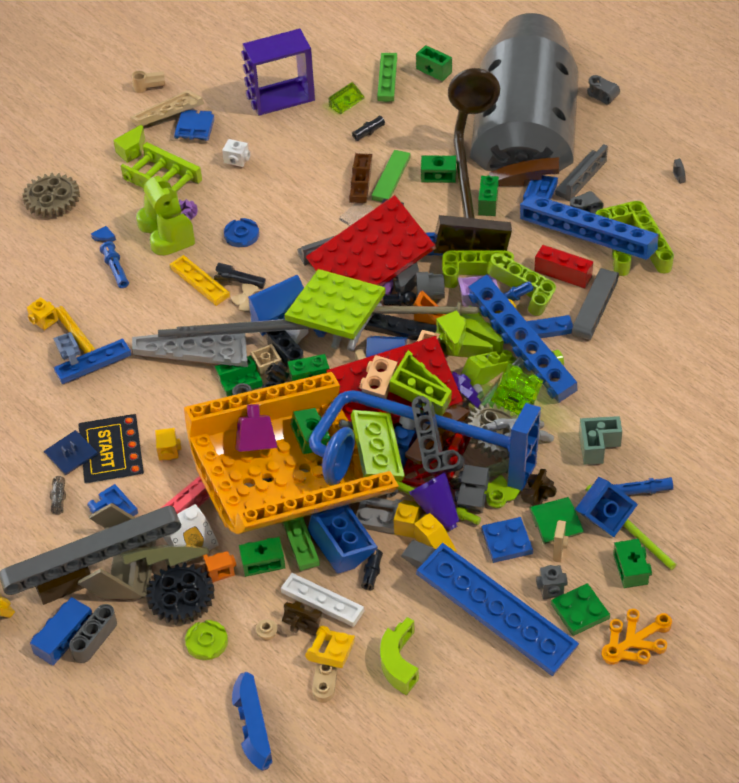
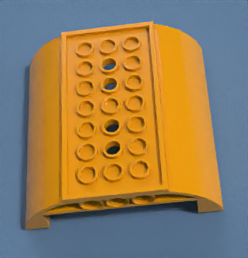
M332 372L184 407L186 429L196 470L225 528L228 527L235 534H241L394 492L399 487L391 471L363 477L356 439L349 468L341 482L334 486H330L325 482L322 466H318L322 464L323 458L315 453H302L290 425L293 411L316 408L318 415L323 417L332 401L339 394L340 385ZM259 404L260 415L270 416L277 448L242 452L235 450L238 417L248 416L247 405ZM342 409L328 429L330 439L341 429L338 426L339 421H348ZM300 469H307L309 472L305 473ZM263 478H272V481L267 482ZM250 483V484H252V485H254V486L248 487V486H246V485H244V484Z

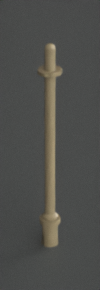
M458 302L457 307L376 306L372 314H449L457 310L461 316V314H477L479 309L477 307H461V302Z

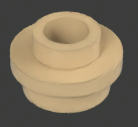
M262 620L256 626V633L263 640H271L277 633V625L272 620Z

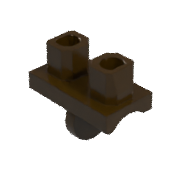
M540 469L538 474L529 475L528 485L532 488L522 490L520 495L523 502L536 506L542 504L544 499L556 495L557 489L554 486V482L546 476V469Z
M295 601L293 604L286 602L284 604L282 622L291 625L290 631L293 633H297L301 629L316 636L322 618V611L312 609L310 612L299 601Z

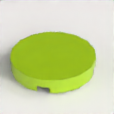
M205 620L202 623L197 622L188 629L185 635L186 648L189 654L196 659L212 660L219 657L225 651L228 645V635L224 626L216 621Z

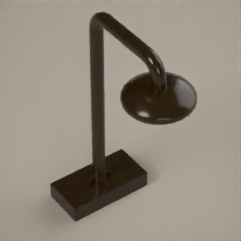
M466 69L454 76L448 87V99L452 106L458 110L454 129V149L464 217L439 215L433 239L436 249L433 250V253L444 254L447 251H507L512 233L511 222L475 219L464 147V131L468 114H479L489 110L495 105L500 96L501 88L499 81L491 72L485 69Z

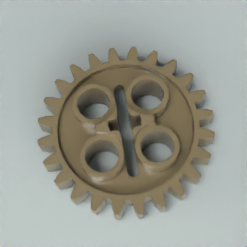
M53 173L50 176L44 174L43 178L37 176L38 180L32 179V184H27V188H24V193H22L26 209L30 210L31 214L35 212L36 216L42 214L43 218L46 215H49L51 218L53 214L59 217L60 212L66 214L65 210L71 211V206L76 207L75 202H79L78 197H80L79 186L76 180L73 181L72 177L67 178V174L61 177L60 173L56 176Z
M486 403L485 407L481 404L478 408L474 407L467 416L465 423L485 429V425L494 422V420L500 418L513 419L517 415L511 416V410L505 412L503 406L497 409L496 404H494L491 408ZM507 427L498 430H492L493 432L499 434H506L510 432ZM471 438L469 443L476 444L475 449H482L481 454L487 452L488 458L494 455L495 459L498 460L500 456L502 459L509 458L510 456L507 448Z

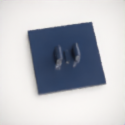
M76 430L44 450L48 458L65 476L98 454Z

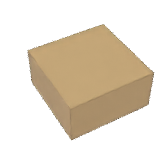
M272 344L250 352L260 376L265 374L271 363L278 364L279 361L281 362V358Z

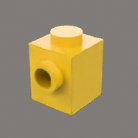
M175 428L155 430L159 461L179 458L178 450H181V440L176 437Z

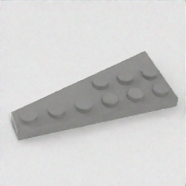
M245 333L177 338V336L158 337V334L132 337L133 355L248 367Z

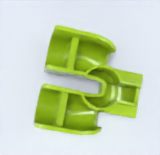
M160 176L149 179L144 185L143 190L145 193L144 207L137 212L136 220L140 231L152 233L149 239L151 250L157 255L164 256L193 246L195 244L193 225L187 216L183 213L181 214L180 204L171 184L168 181L162 180Z

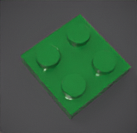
M588 583L551 600L552 607L572 636L610 619V613Z

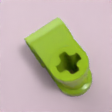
M612 249L614 272H618L619 276L628 275L630 273L632 255Z

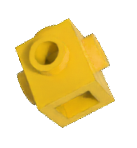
M40 297L27 307L29 321L33 325H38L44 331L58 321L56 309L50 301H45Z

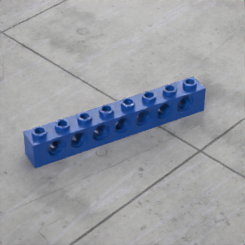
M533 194L520 204V219L645 260H648L658 249V234Z
M487 274L468 286V297L473 304L476 303L480 307L481 314L490 319V324L494 330L500 331L506 344L509 343L513 347L514 354L524 360L523 363L527 370H532L537 382L547 388L546 391L550 398H555L560 403L578 391L577 381ZM529 351H535L536 353H534V354H529L528 352H529ZM542 364L547 365V367L541 368L539 366ZM553 378H558V379H559V380L556 381V382L551 381V379H553Z

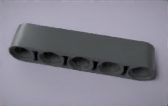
M600 268L574 322L572 335L591 340L617 285L618 272Z

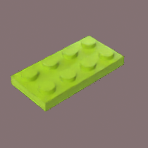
M353 410L351 420L363 477L391 471L396 481H402L404 472L390 413Z

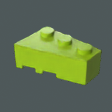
M408 350L389 381V391L410 402H413L418 396H424L433 403L435 414L443 416L451 402L452 391L437 376L432 375L425 368L426 366L415 359Z

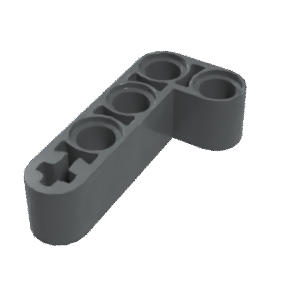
M424 396L416 397L412 402V410L424 469L432 475H441L461 470L464 466V458L455 450L442 452L433 403ZM422 403L426 404V406L423 407L424 412L420 409L422 407ZM425 422L431 423V426L428 430H423V424ZM434 441V447L431 450H427V443ZM457 456V463L450 465V458ZM434 460H437V461H438V466H437V468L434 469V470H431V469H430V464H431V462L434 461Z

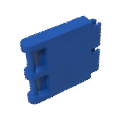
M197 110L181 112L174 134L175 139L182 137L185 139L189 138L190 140L198 138L209 141L215 120L212 111H200L199 114Z

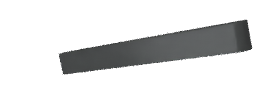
M165 506L16 563L0 571V582L3 591L7 595H14L177 532L181 528V522L173 506Z

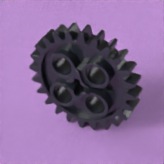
M184 562L182 567L176 564L175 568L167 565V571L160 569V576L154 574V581H149L150 587L146 588L148 594L146 599L149 609H152L153 615L158 614L159 620L165 617L167 624L171 619L177 625L179 620L186 624V619L194 622V616L202 618L201 611L207 613V606H212V599H215L214 584L212 578H209L208 572H203L202 567L195 569V564L187 567L186 562Z

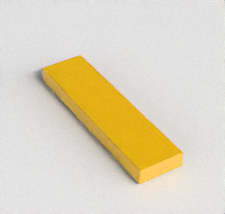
M182 255L170 263V269L214 305L217 306L230 297L228 290L186 256Z

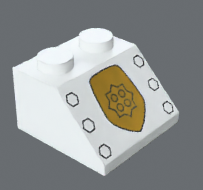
M196 504L178 513L181 528L177 532L163 537L168 545L202 546L208 548L209 551L219 546L206 517ZM195 558L190 559V560L185 561V562L188 563V562L194 560Z

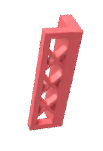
M199 476L163 507L173 506L178 514L195 504L197 507H200L210 496Z

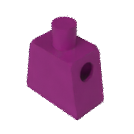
M259 404L247 405L248 416L238 417L235 450L242 452L277 448L270 416L260 415Z

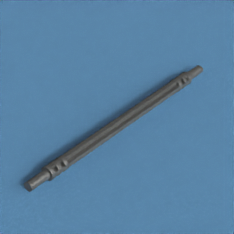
M283 319L178 326L177 329L158 330V337L177 336V338L314 328Z

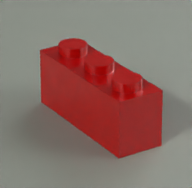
M542 245L535 256L534 272L585 289L592 278L594 261Z

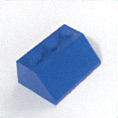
M295 275L249 296L251 322L285 319V313L304 289L299 276ZM259 332L262 336L266 334V332Z
M349 505L311 515L308 531L337 574L355 569L377 550L378 546Z

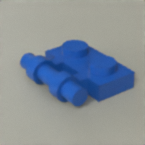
M116 484L98 494L99 502L96 503L94 500H90L87 504L92 514L111 503L132 516L138 514L137 507Z

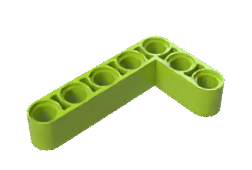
M631 201L603 208L596 212L597 215L657 233L658 249L649 258L658 272L665 274L672 271L674 253L643 202Z

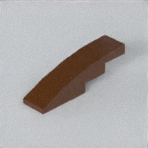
M355 153L349 203H367L373 154Z
M559 157L541 158L511 164L489 172V176H499V186H524V180H542V175L559 174Z
M455 404L446 409L443 417L463 422L467 419L470 410ZM438 428L443 449L445 448V441L455 433ZM417 438L405 453V458L421 465L422 457ZM434 441L427 443V450H431L434 447Z

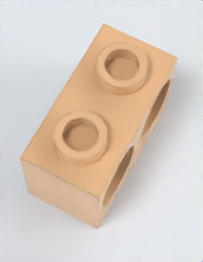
M375 355L373 362L369 361L366 369V372H368L367 377H363L361 380L360 389H362V392L386 399L389 393V381L397 369V362ZM378 369H384V370H386V371H384V372H378L377 370H378ZM373 385H376V386H378L379 388H377V389H372V388H370V387L373 386Z

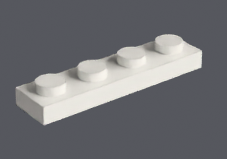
M291 573L281 587V593L314 609H318L352 627L356 625L364 613L363 606L294 573Z

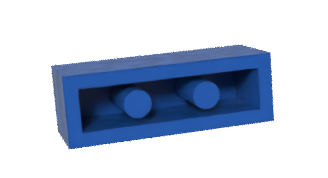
M73 597L62 604L54 617L50 618L44 628L33 636L30 642L33 654L54 666L70 648L71 639L92 615L91 608Z

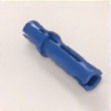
M672 477L663 479L649 478L646 481L614 484L626 495L655 494L658 491L673 490L674 488Z

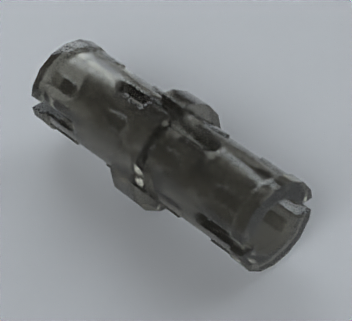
M55 476L52 480L50 511L55 515H60L64 511L66 480L62 476Z

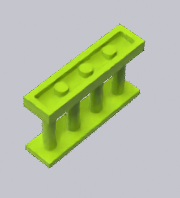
M148 142L143 145L144 157L132 168L124 164L121 165L123 179L142 188L161 168L169 170L161 177L162 180L169 181L175 174L182 176L172 186L176 195L177 191L188 181H193L197 184L202 181L201 167ZM149 161L155 163L147 173L139 172Z

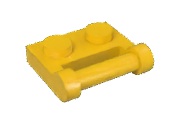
M327 626L318 627L314 643L305 654L306 659L311 662L343 669L355 643V636L331 631ZM324 640L330 641L325 652H319Z

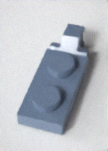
M71 332L53 338L62 359H69L71 366L79 363L76 356L80 355V350Z

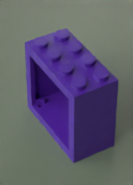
M300 28L242 43L243 51H241L243 61H245L243 70L246 74L244 82L246 87H248L246 96L248 100H251L252 109L256 110L258 116L315 101L312 51ZM296 55L298 77L259 87L257 65Z

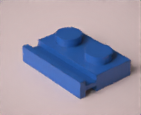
M542 175V180H530L523 196V201L531 194L551 200L558 184V177Z

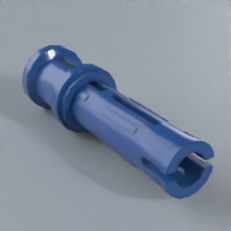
M111 241L104 242L99 248L100 252L104 255V261L110 266L118 287L126 288L129 285V281L119 262L120 255L115 251V244Z

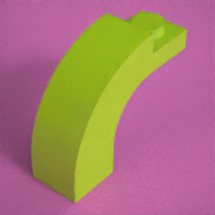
M406 617L402 623L400 622L394 631L387 628L380 644L383 674L395 689L406 696L419 680V668L405 661L400 655L403 646L415 633L414 620Z

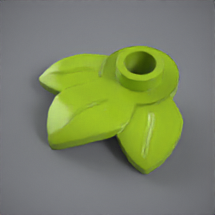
M500 475L491 483H488L487 491L484 494H486V501L489 506L501 508L507 501L516 499L520 490L507 487V481Z

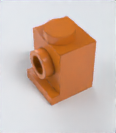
M226 551L216 553L210 557L207 554L203 555L205 568L209 578H212V582L235 576L234 567L237 564L233 554L229 555V552Z

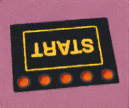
M136 414L78 424L79 434L98 452L96 456L83 464L85 483L144 473Z

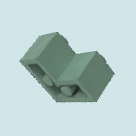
M620 416L580 418L579 438L584 465L603 464L605 447H621L623 431Z

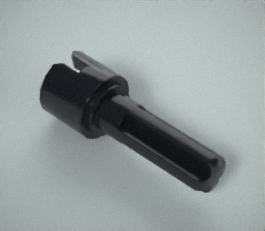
M218 263L215 269L218 274L214 275V280L225 283L235 281L243 284H252L259 288H264L266 284L264 277L236 271L231 265Z

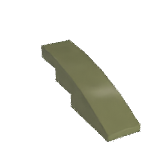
M159 545L120 554V557L124 564L143 558L144 563L147 565L165 560L167 565L173 566L210 552L208 548L202 546Z

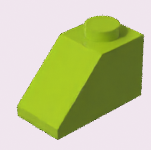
M142 125L113 140L115 152L127 163L142 154L145 142Z
M456 310L436 319L437 333L440 334V337L454 356L459 354L466 336L467 327L466 319L463 316L461 317Z

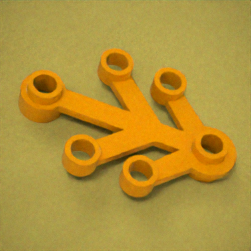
M629 609L626 616L628 621L626 640L618 644L619 633L622 632L623 623L619 619H613L609 627L611 631L610 643L602 648V658L611 665L617 664L621 660L635 661L642 665L649 663L650 653L647 650L663 654L667 650V642L664 639H657L655 642L645 641L644 639L657 631L661 633L670 631L672 626L671 617L666 613H661L656 616L655 622L635 634L636 623L639 621L640 613L637 609ZM629 648L642 649L638 653L626 651ZM641 655H644V656H646L647 658H646V659H643V658H641L640 656H641Z

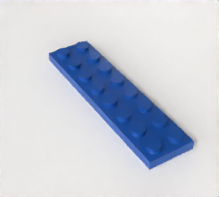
M444 543L416 571V575L551 676H554L579 645L576 640Z

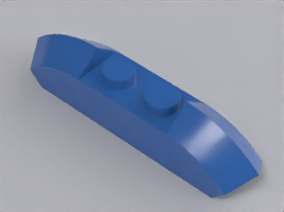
M243 672L240 673L234 684L232 704L238 707L240 720H245L246 723L245 726H242L245 739L241 743L243 751L249 761L263 771L268 769L273 763L254 675Z

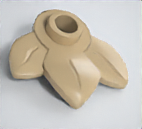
M243 284V293L231 297L232 302L239 306V311H250L248 297L262 291L252 284Z

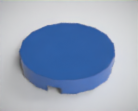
M240 218L238 221L235 219L225 226L224 238L231 246L238 248L247 247L258 240L259 228L257 223L251 219Z

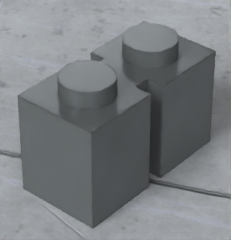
M464 465L463 471L460 470L458 482L461 483L460 490H456L455 502H457L458 507L461 506L470 511L483 513L486 494L484 493L487 491L490 477L489 468Z

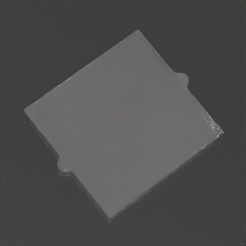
M355 203L339 217V220L350 226L374 210V208L365 203Z

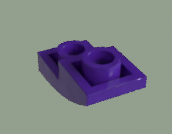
M453 372L452 375L458 390L474 407L478 408L482 402L477 397L478 393L471 386V380L464 374L460 376Z

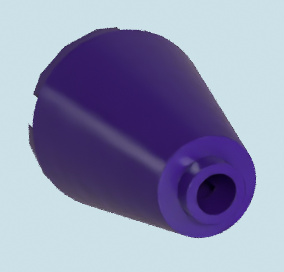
M445 473L409 492L425 513H431L444 526L447 532L458 527L456 523L459 521V517Z

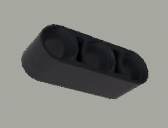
M286 331L266 332L267 344L274 346L281 361L287 368L288 361L304 358L303 350Z

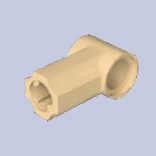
M133 72V90L137 93H142L148 88L165 86L164 72Z

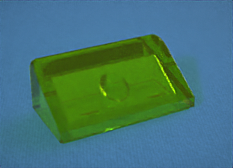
M351 82L329 97V107L342 114L365 97L357 86Z

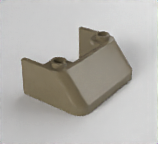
M113 503L89 516V519L104 527V530L135 518ZM156 540L136 547L134 549L128 550L126 552L140 548L155 546ZM120 554L113 556L111 574L103 569H99L80 579L78 584L103 599H141L148 595L146 588L150 587L149 581L151 580L153 564H145L143 558L124 564Z

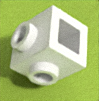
M228 139L222 150L224 163L243 167L250 158L248 143Z

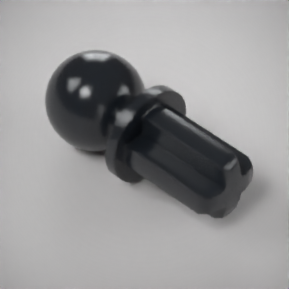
M411 291L406 292L404 295H401V292H398V294H385L383 296V304L401 306V303H404L407 306H413L417 296Z

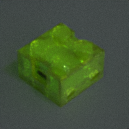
M508 363L490 401L519 415L525 403L534 405L544 380L536 375H527L522 372L520 367Z

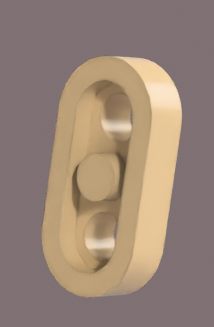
M319 663L316 665L312 691L313 697L318 702H328L334 697L337 667Z

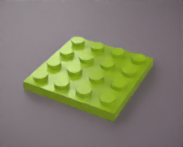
M318 269L285 313V320L354 340L385 295L386 290L382 286Z

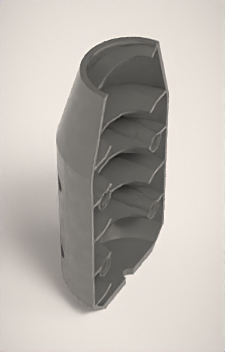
M537 13L515 16L503 26L481 62L480 69L491 72L499 81L501 89L500 96L495 105L489 110L474 116L470 158L484 170L494 171L523 161L559 157L560 172L574 162L578 67L563 30L556 21Z

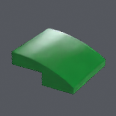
M251 355L247 356L248 367L224 364L215 366L217 376L227 397L233 395L232 390L238 384H248L252 390L262 387L263 381L257 372L256 364Z
M569 497L529 508L535 527H538L543 544L554 542L556 526L559 520L566 521L565 536H568V538L583 533L581 523Z

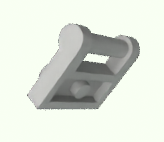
M371 498L360 501L356 516L365 529L394 534V517L398 504L402 500L395 499V501ZM367 504L392 508L393 512L367 508Z

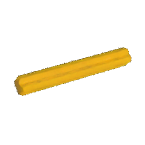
M63 306L56 307L57 317L68 332L72 333L83 352L86 354L95 350Z

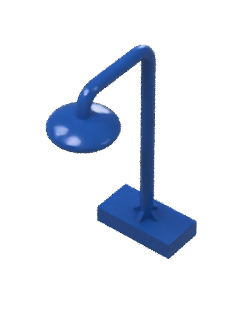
M351 390L340 393L332 401L309 438L310 449L316 455L323 458L322 472L325 482L330 486L340 483L352 460L355 435L351 428L343 427L331 437L327 446L321 443V440L345 404L355 402L414 420L412 407L361 391ZM525 403L511 429V437L435 414L438 428L507 448L510 453L507 487L519 489L520 491L525 488L528 477L532 474L537 464L541 407Z

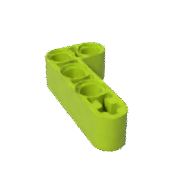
M447 251L443 254L442 261L444 286L447 288L457 287L459 275H488L487 267L493 254L499 253L514 260V254L510 251Z
M496 253L491 256L487 267L488 275L510 287H518L526 282H531L533 291L525 294L531 298L528 311L534 316L542 315L553 297L556 289L555 283L502 254Z

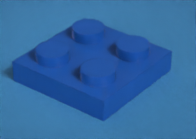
M521 517L481 526V531L493 563L533 554V548Z

